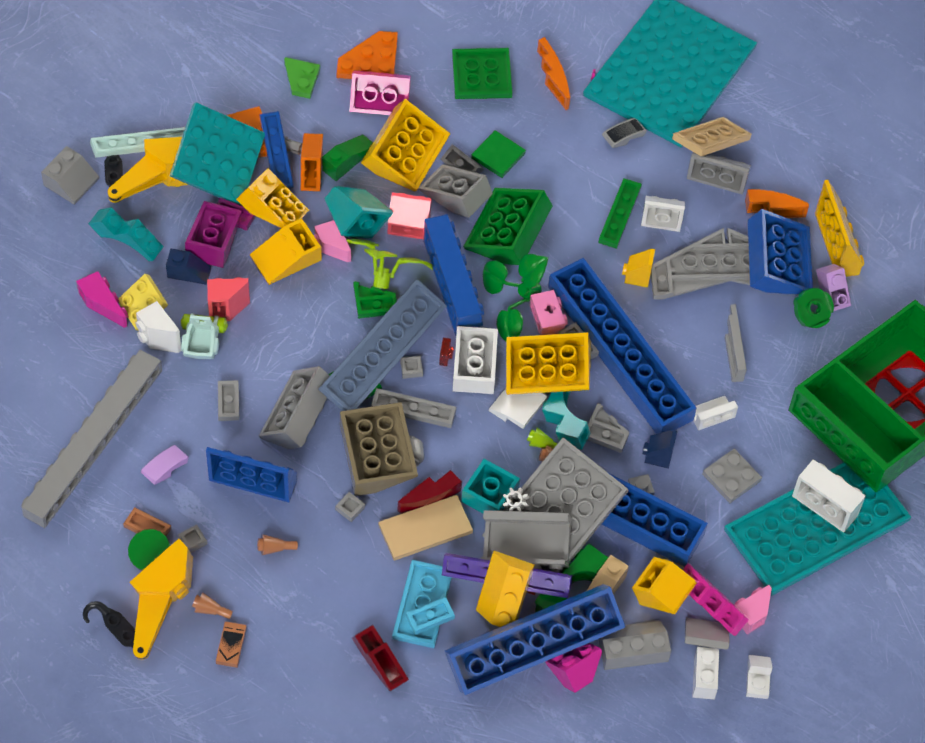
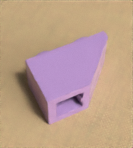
M832 264L816 269L819 288L831 296L834 303V311L851 306L844 268Z

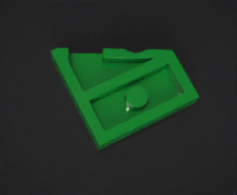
M353 282L358 319L384 316L397 302L396 293L387 290L382 291L373 286L371 288L360 285V282Z

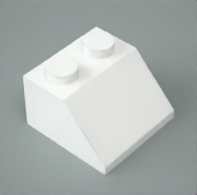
M646 196L641 226L680 232L685 202L677 199Z
M157 301L136 313L137 322L135 324L139 331L137 336L142 343H146L150 349L175 353L181 352L180 331Z

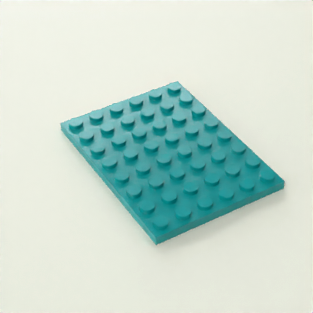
M654 0L585 88L583 96L628 120L632 118L637 119L648 131L682 148L683 145L672 139L673 133L700 124L754 51L757 42L676 0Z

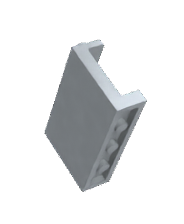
M484 510L483 519L486 521L484 552L481 559L490 561L493 551H497L535 564L534 569L541 570V567H549L551 571H562V568H569L572 517L569 513Z

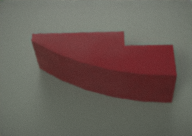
M451 470L436 482L428 477L398 501L397 511L403 514L455 496L461 492L462 481Z
M374 625L352 637L367 663L389 691L409 680L388 644L383 642Z

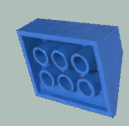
M761 209L749 218L750 287L766 293L797 295L805 289L813 288L810 227Z
M207 447L206 457L209 481L290 502L297 483V471L289 467H279L267 461H257L249 456L235 455L227 450L221 451Z

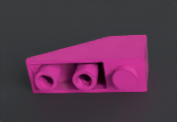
M97 271L76 281L78 293L88 308L124 328L127 327V311L124 307L119 306V299L116 293H111L109 290L110 285L106 277L102 278Z

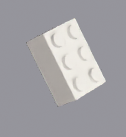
M457 326L453 391L494 394L498 329Z
M814 459L798 476L792 497L843 533L859 515L865 499V495L858 488L852 487L841 476L835 475L824 464L818 463Z

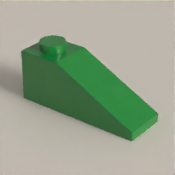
M362 134L334 146L322 157V171L337 182L363 160L373 142Z

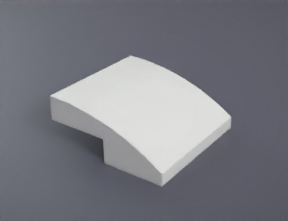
M505 389L489 408V411L506 422L508 419L524 429L547 400V396L543 393L507 395Z

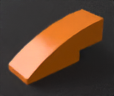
M748 189L745 198L747 213H757L764 209L785 218L806 217L809 204L799 198L769 190Z

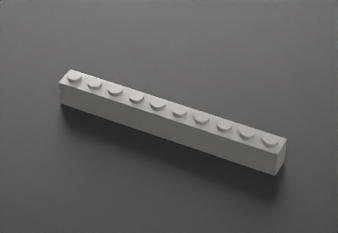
M139 350L136 355L130 358L128 366L118 374L114 385L108 387L102 401L96 403L90 417L84 419L80 430L72 435L70 443L60 451L56 462L48 467L44 478L35 484L32 494L23 500L21 508L25 518L43 528L47 527L162 372L161 360L142 350Z

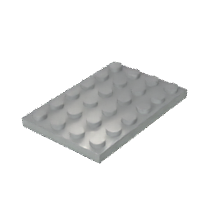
M562 438L522 486V495L528 494L530 497L526 500L529 507H524L522 511L569 513L572 517L570 563L629 490L565 438ZM518 498L517 500L513 499L512 502H513V503H515V502H518V503H519V502H520V499H519V498ZM510 507L504 508L503 511H509ZM541 567V570L551 571L549 567Z

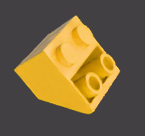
M653 557L632 589L640 605L676 614L696 585V580L672 561Z

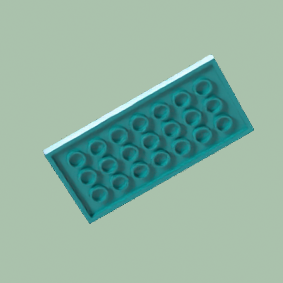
M842 463L829 471L841 476L845 482L852 487L858 488L865 495L859 515L844 533L792 497L794 489L725 525L724 531L764 587L770 585L772 588L771 596L905 524L910 521V514L888 485L876 493L845 463Z

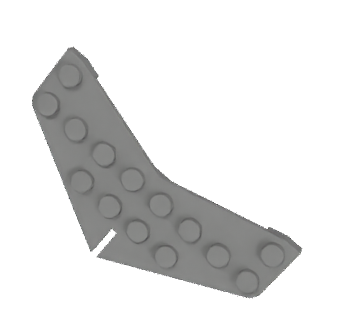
M724 228L654 263L651 269L653 300L666 299L729 281L750 285L748 236L727 228L728 243H725Z

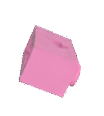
M554 290L531 295L529 306L539 335L559 334V331L568 325L566 314H562L560 297H556Z

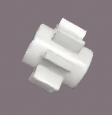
M510 488V493L503 495L507 501L503 506L505 508L510 507L509 511L523 512L522 509L524 507H529L526 500L530 497L528 494L522 495V488H519L518 491ZM518 498L520 499V502H519V503H518V502H515V503L512 502L513 499H515V500H517Z

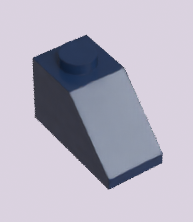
M170 248L166 262L167 278L207 285L211 266L189 251Z
M671 430L651 435L649 443L645 442L642 452L643 455H646L644 463L669 469L677 431Z

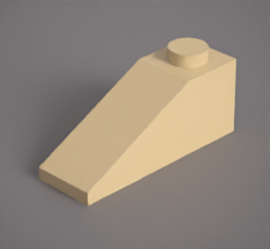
M610 555L587 591L606 584L611 587L614 595L627 577L629 566Z

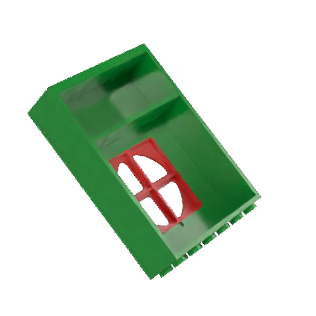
M917 300L912 301L796 386L788 409L790 413L876 493L925 456V418L907 422L894 411L905 401H910L925 415V404L915 396L917 392L925 387V377L911 388H906L891 374V371L900 368H914L925 372V306L921 305ZM880 379H886L901 393L898 398L888 405L875 394V388Z

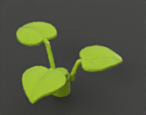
M346 239L348 244L354 243L369 247L365 248L364 251L373 257V287L389 289L390 278H394V274L400 264L422 263L433 270V265L427 261L404 257L398 258L394 268L389 273L390 269L383 267L384 257H397L398 255L388 251L376 250L375 246L379 247V244L369 240ZM380 259V267L377 268V260Z

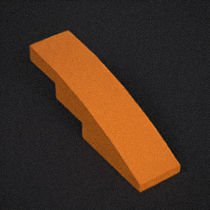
M543 37L538 40L537 52L542 57L541 68L546 73L545 85L564 109L567 110L570 104L568 82L555 51L546 38Z

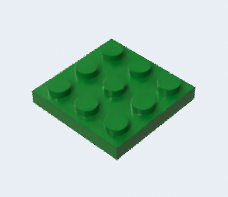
M509 48L452 49L455 99L512 98Z

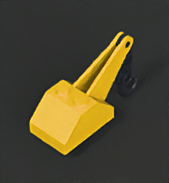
M182 137L144 139L145 156L124 175L120 156H107L104 161L105 182L109 186L107 191L108 199L113 203H117L160 183L175 187L188 185L169 176Z
M180 539L176 540L130 581L134 590L139 594L135 629L120 612L108 608L99 601L90 602L83 609L84 621L89 623V611L91 609H98L102 614L107 629L123 646L132 647L134 655L140 660L148 658L171 603L177 599H183L191 588L193 556L188 547Z

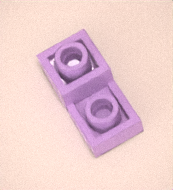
M173 445L152 459L141 470V473L156 485L170 478L173 470L186 464L188 456Z

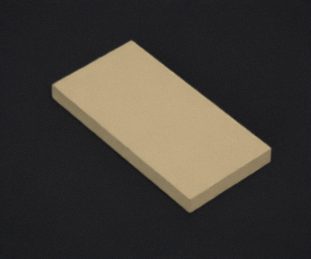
M721 117L675 132L672 139L699 156H704L748 141L752 134L730 120Z
M457 495L378 522V526L394 561L473 533L472 526Z

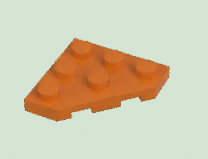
M378 31L339 57L337 78L352 79L353 71L394 74L398 32Z

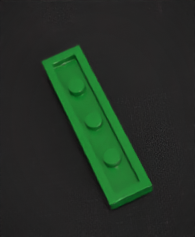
M623 178L598 243L617 249L640 193L641 183Z

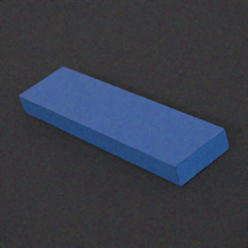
M279 111L260 114L262 132L265 133L264 143L269 168L288 189L294 188Z

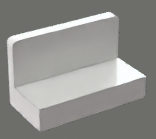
M722 396L697 405L693 421L697 429L701 430L735 418L738 406L735 401L728 402L726 396Z

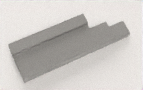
M736 304L730 305L729 309L730 315L727 320L729 333L725 334V344L732 382L744 381L747 369Z

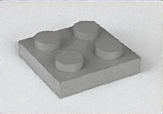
M735 448L703 470L702 473L729 504L761 482L762 479Z

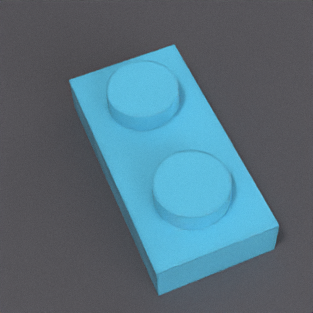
M445 597L406 613V618L416 635L455 619V614Z

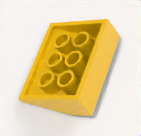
M404 99L393 109L361 161V164L374 174L415 192L450 133L407 99Z
M824 180L815 216L831 263L843 267L846 277L859 275L861 268L864 266V258L859 254L858 241L853 237V227L847 220L846 207H843L841 199L829 180Z
M588 332L507 337V395L589 390L591 342Z

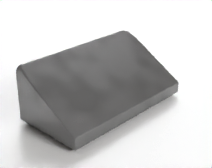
M453 144L440 159L451 167L479 174L484 170L483 167Z

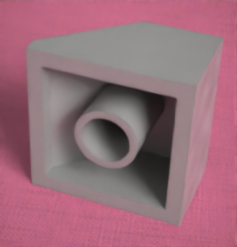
M67 146L41 172L44 186L74 205L99 180V176L84 157Z

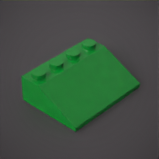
M494 188L493 194L489 197L463 247L468 251L503 264L519 265L522 257L529 253L553 205L544 190Z

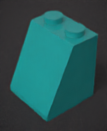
M334 186L324 198L341 236L373 238L393 214L391 209L366 189Z

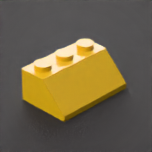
M493 551L476 611L489 623L498 627L518 620L535 564Z

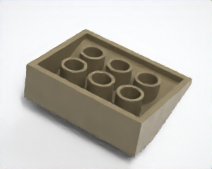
M402 402L340 411L339 424L355 496L377 493L418 477Z

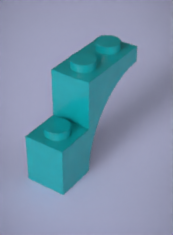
M112 207L98 210L88 223L101 238H112L123 242L139 252L148 261H153L164 247L139 219L124 221Z
M571 391L551 392V395L542 407L546 422L557 424L556 435L559 442L562 438H565L577 449L582 450L591 433L587 421L577 418L567 408Z

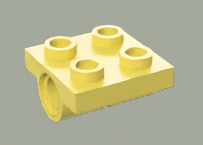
M144 274L118 298L119 304L127 311L128 318L135 330H138L135 324L138 311L156 301L163 309L168 306L148 274Z

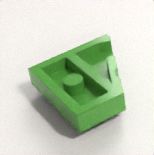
M285 57L284 65L290 83L291 94L310 99L320 72V65Z

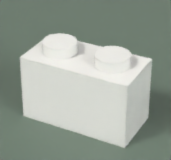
M697 647L694 656L692 698L715 699L718 690L719 649Z

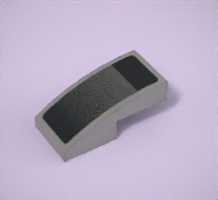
M632 118L603 132L602 136L612 148L627 145L630 139L643 137L646 129L637 119Z

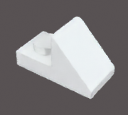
M748 655L746 697L768 699L770 674L772 672L770 657Z

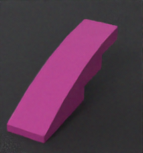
M688 563L683 571L696 580V585L689 595L732 635L736 636L749 619Z

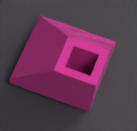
M588 643L545 662L562 685L576 693L593 682L602 650Z

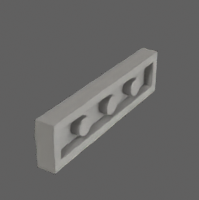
M376 388L371 407L402 402L405 418L448 428L452 427L456 413L455 406Z

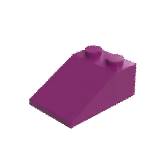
M204 201L186 239L185 251L193 253L209 265L224 268L230 254L242 210Z

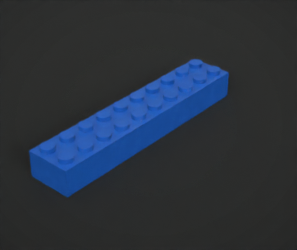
M582 258L550 274L548 288L550 291L554 290L556 297H560L562 307L572 321L576 322L584 333L588 332L590 341L599 351L598 356L655 433L677 430L692 422L695 417L696 406L586 260Z

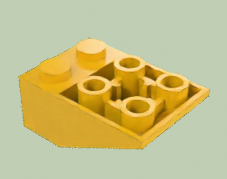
M269 168L236 199L250 214L280 228L303 218L309 211Z
M302 218L281 228L250 254L251 259L268 285L322 260L321 246Z

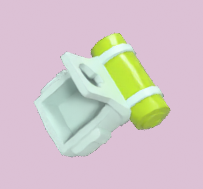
M194 313L184 314L181 319V327L186 330V334L182 336L181 343L183 355L195 359H214L219 350L218 333H225L228 327L226 318L195 315Z

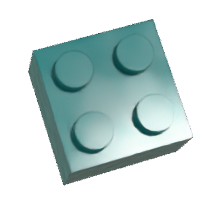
M483 459L463 488L461 502L482 514L484 510L503 511L505 508L503 504L507 502L503 495H508L510 488L518 491L520 478Z

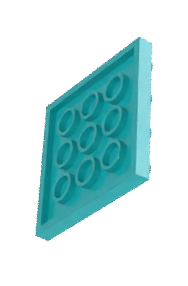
M197 102L193 103L169 176L241 206L236 199L249 186L265 133Z

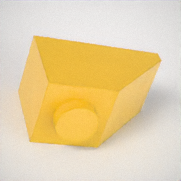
M649 249L629 256L628 264L624 263L622 275H626L624 283L648 287L655 249Z

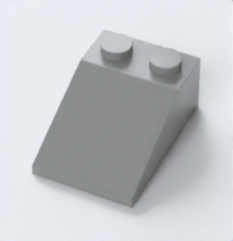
M443 164L419 187L422 193L449 211L468 218L493 194L486 175Z

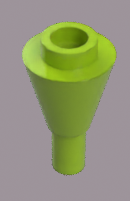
M538 427L536 430L531 429L527 441L530 442L529 446L545 449L547 445L554 449L558 444Z

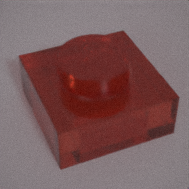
M443 338L439 360V365L447 366L448 360L453 359L454 347H451L450 338Z

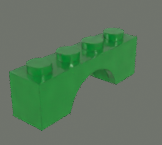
M588 544L584 549H580L574 557L575 560L571 564L569 563V568H564L561 573L572 575L571 584L582 580L592 582L608 557ZM540 594L535 600V612L562 602L567 598Z

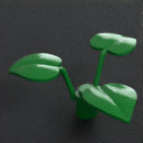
M536 254L523 256L518 268L520 276L523 277L521 279L523 283L521 284L505 281L508 270L503 263L489 261L484 265L482 277L483 285L487 292L498 294L502 291L503 284L518 287V294L524 298L510 305L508 311L501 310L497 316L496 325L498 332L506 342L507 337H519L523 327L521 313L513 308L524 302H529L531 295L542 292L539 283L546 270L549 257Z

